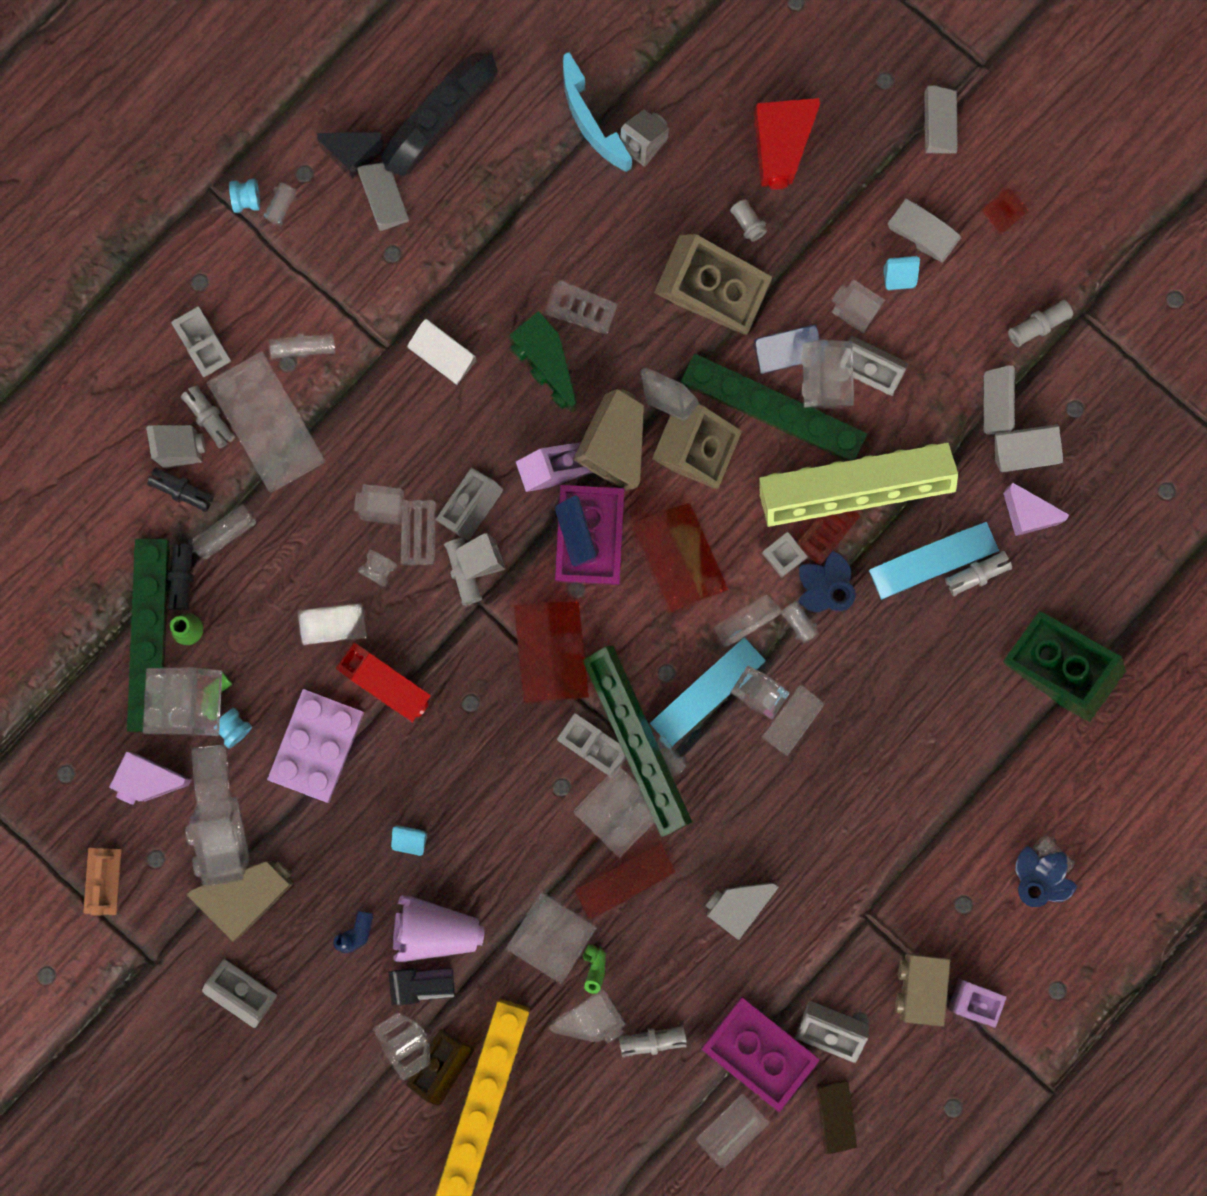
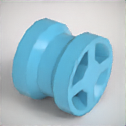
M256 178L248 179L246 183H239L237 180L229 182L230 199L234 213L241 212L245 208H250L253 211L260 210V195Z
M232 708L212 726L211 731L215 735H220L224 739V745L230 749L250 732L252 725L249 722H243L239 718V712Z

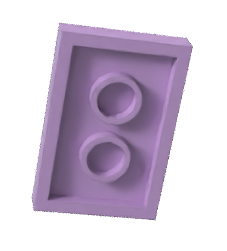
M303 689L267 780L329 803L364 712Z

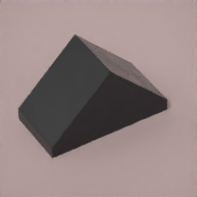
M381 132L317 133V140L321 149L352 179L358 174V167L368 165L384 149Z

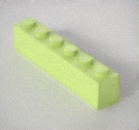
M949 443L929 444L922 448L897 450L893 453L879 456L869 455L857 460L837 461L830 465L814 468L805 467L793 472L772 473L766 477L759 478L760 499L767 526L769 527L956 492L958 471Z

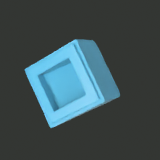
M917 256L889 258L883 267L885 288L887 290L915 288L918 281L920 258Z
M396 825L392 830L391 847L394 851L421 856L424 853L428 833L424 830Z

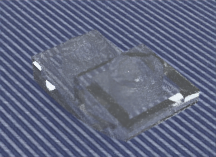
M225 745L192 748V766L198 817L231 814L233 809L228 783L229 769Z

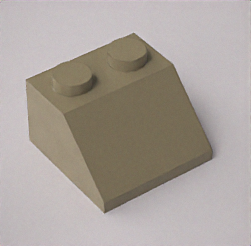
M676 401L652 459L675 473L718 489L742 431L702 405Z

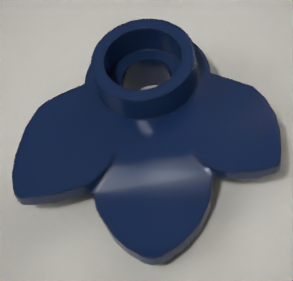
M834 551L831 552L824 567L814 564L800 566V581L807 591L799 598L798 602L805 609L812 612H821L828 608L834 611H844L854 603L855 590L849 583L851 568L840 554ZM835 590H841L844 593L843 601H836L834 599L833 592Z
M1026 846L1021 851L1016 861L1015 870L1021 880L1018 894L1024 904L1030 907H1041L1048 901H1066L1074 894L1077 884L1070 879L1064 878L1068 868L1065 852H1054L1040 859L1035 850L1030 846ZM1031 886H1038L1041 894L1033 897L1029 894L1028 889Z

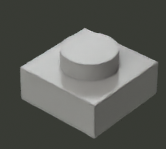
M788 532L762 552L781 578L808 557Z

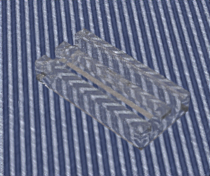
M402 500V565H434L436 508L434 500ZM411 508H415L414 558H410ZM422 508H427L426 558H421Z

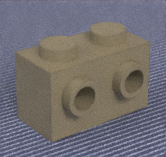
M905 954V960H900L898 978L903 980L902 994L897 993L895 1012L900 1013L899 1019L908 1023L944 1026L950 959L937 956Z

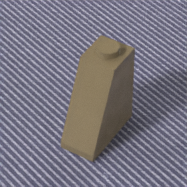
M616 389L604 395L573 460L616 487L625 488L624 491L637 488L640 483L644 405L637 402L632 393L623 389Z
M266 861L193 889L187 896L232 941H236L294 883L289 879L292 873L281 862L277 861L274 864L272 861Z

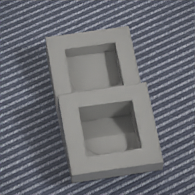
M905 199L888 222L890 230L914 242L918 250L942 263L961 239V236L943 221Z
M199 306L171 322L203 377L231 362Z
M574 713L557 738V741L611 778L614 777L626 759L618 742L576 713Z

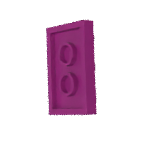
M560 486V503L576 495L580 499L596 552V559L594 562L573 567L558 521L555 582L619 585L625 488Z
M742 996L701 1047L702 1051L778 1112L782 1110L820 1060Z

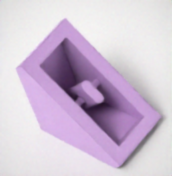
M1014 483L1009 485L1003 493L1015 536L1059 525L1066 521L1069 516L1067 513Z
M958 978L947 1009L960 1016L996 1028L1006 996Z

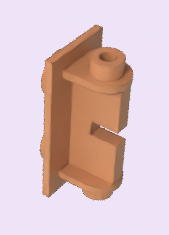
M88 848L83 913L90 915H117L122 849Z

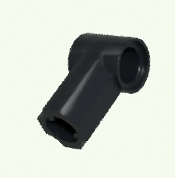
M413 968L388 971L391 1005H407L419 1003L420 1000L455 997L453 968L423 971Z

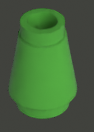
M181 614L170 623L173 638L182 645L196 643L203 634V624L194 614ZM185 622L186 629L183 632H179V629H181L180 625Z

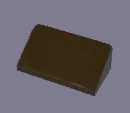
M440 1029L406 1086L428 1103L441 1105L472 1055L473 1048L445 1030Z
M849 1081L816 1085L825 1153L828 1155L857 1148Z

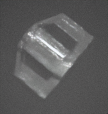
M396 1013L373 1028L385 1055L394 1066L401 1080H407L429 1065L430 1041L417 1021ZM405 1021L412 1024L411 1027L388 1040L386 1036L388 1032ZM423 1046V1055L404 1067L401 1060Z

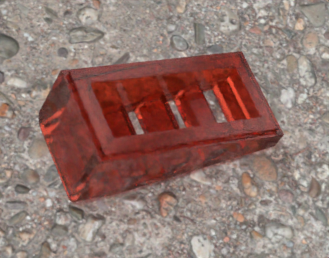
M857 512L843 513L850 519L847 523L835 514L818 517L797 544L805 554L821 565L861 517ZM827 517L842 528L839 533L824 521ZM819 526L834 537L832 542L817 531ZM813 536L827 548L822 551L808 539Z

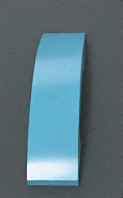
M570 52L564 55L563 62L564 87L569 108L575 122L584 137L601 156L624 171L630 170L632 158L617 132L605 138L579 93L585 90V78Z
M984 522L870 569L869 573L882 600L958 567L994 554L999 549L987 522Z
M744 637L649 724L672 747L766 660Z

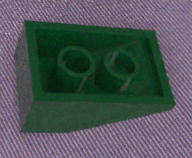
M1041 611L1037 613L1003 661L1006 666L1055 702L1088 722H1091L1126 672L1120 655Z

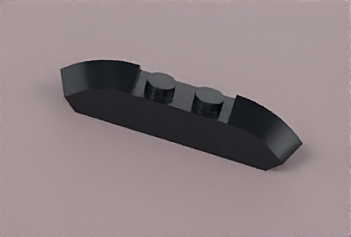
M475 52L464 59L447 75L399 128L382 152L381 159L385 170L401 176L411 173L494 81L498 70L492 53Z

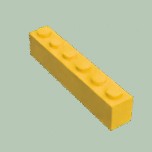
M501 998L497 1002L436 1196L472 1195L530 1011L529 1007Z

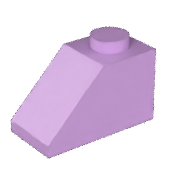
M581 442L541 448L516 461L526 492L550 488L593 473L573 460Z
M126 752L109 788L118 792L117 798L134 805L136 800L148 801L189 786L192 779L136 753Z

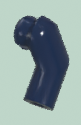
M357 911L354 928L336 935L333 940L334 948L342 953H351L364 946L369 938L373 913Z

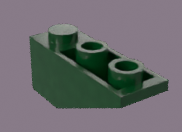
M538 311L509 335L512 344L509 349L520 362L525 359L533 368L530 370L531 375L541 386L545 383L553 391L550 396L558 407L562 410L567 407L573 413L576 410V400L560 336Z

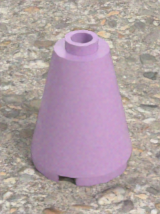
M409 895L400 896L398 904L404 906L403 913H396L393 950H399V952L393 956L394 961L404 962L475 952L477 945L482 946L484 926H479L477 918Z

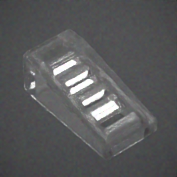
M559 280L553 287L545 313L558 319L607 334L617 304ZM562 294L567 296L564 307L558 306ZM574 299L580 300L576 312L571 311ZM587 303H590L592 306L589 315L585 317L583 316ZM599 307H602L604 311L599 323L594 320Z

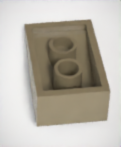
M697 234L679 235L654 293L684 309L742 334H748L772 277Z

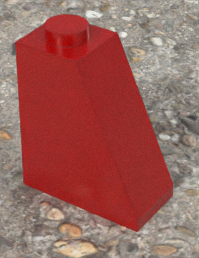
M819 98L756 104L754 119L761 187L769 186L770 189L778 190L788 187V184L793 183L820 106Z
M355 642L336 667L338 671L411 722L416 717L418 718L423 715L428 707L430 694Z

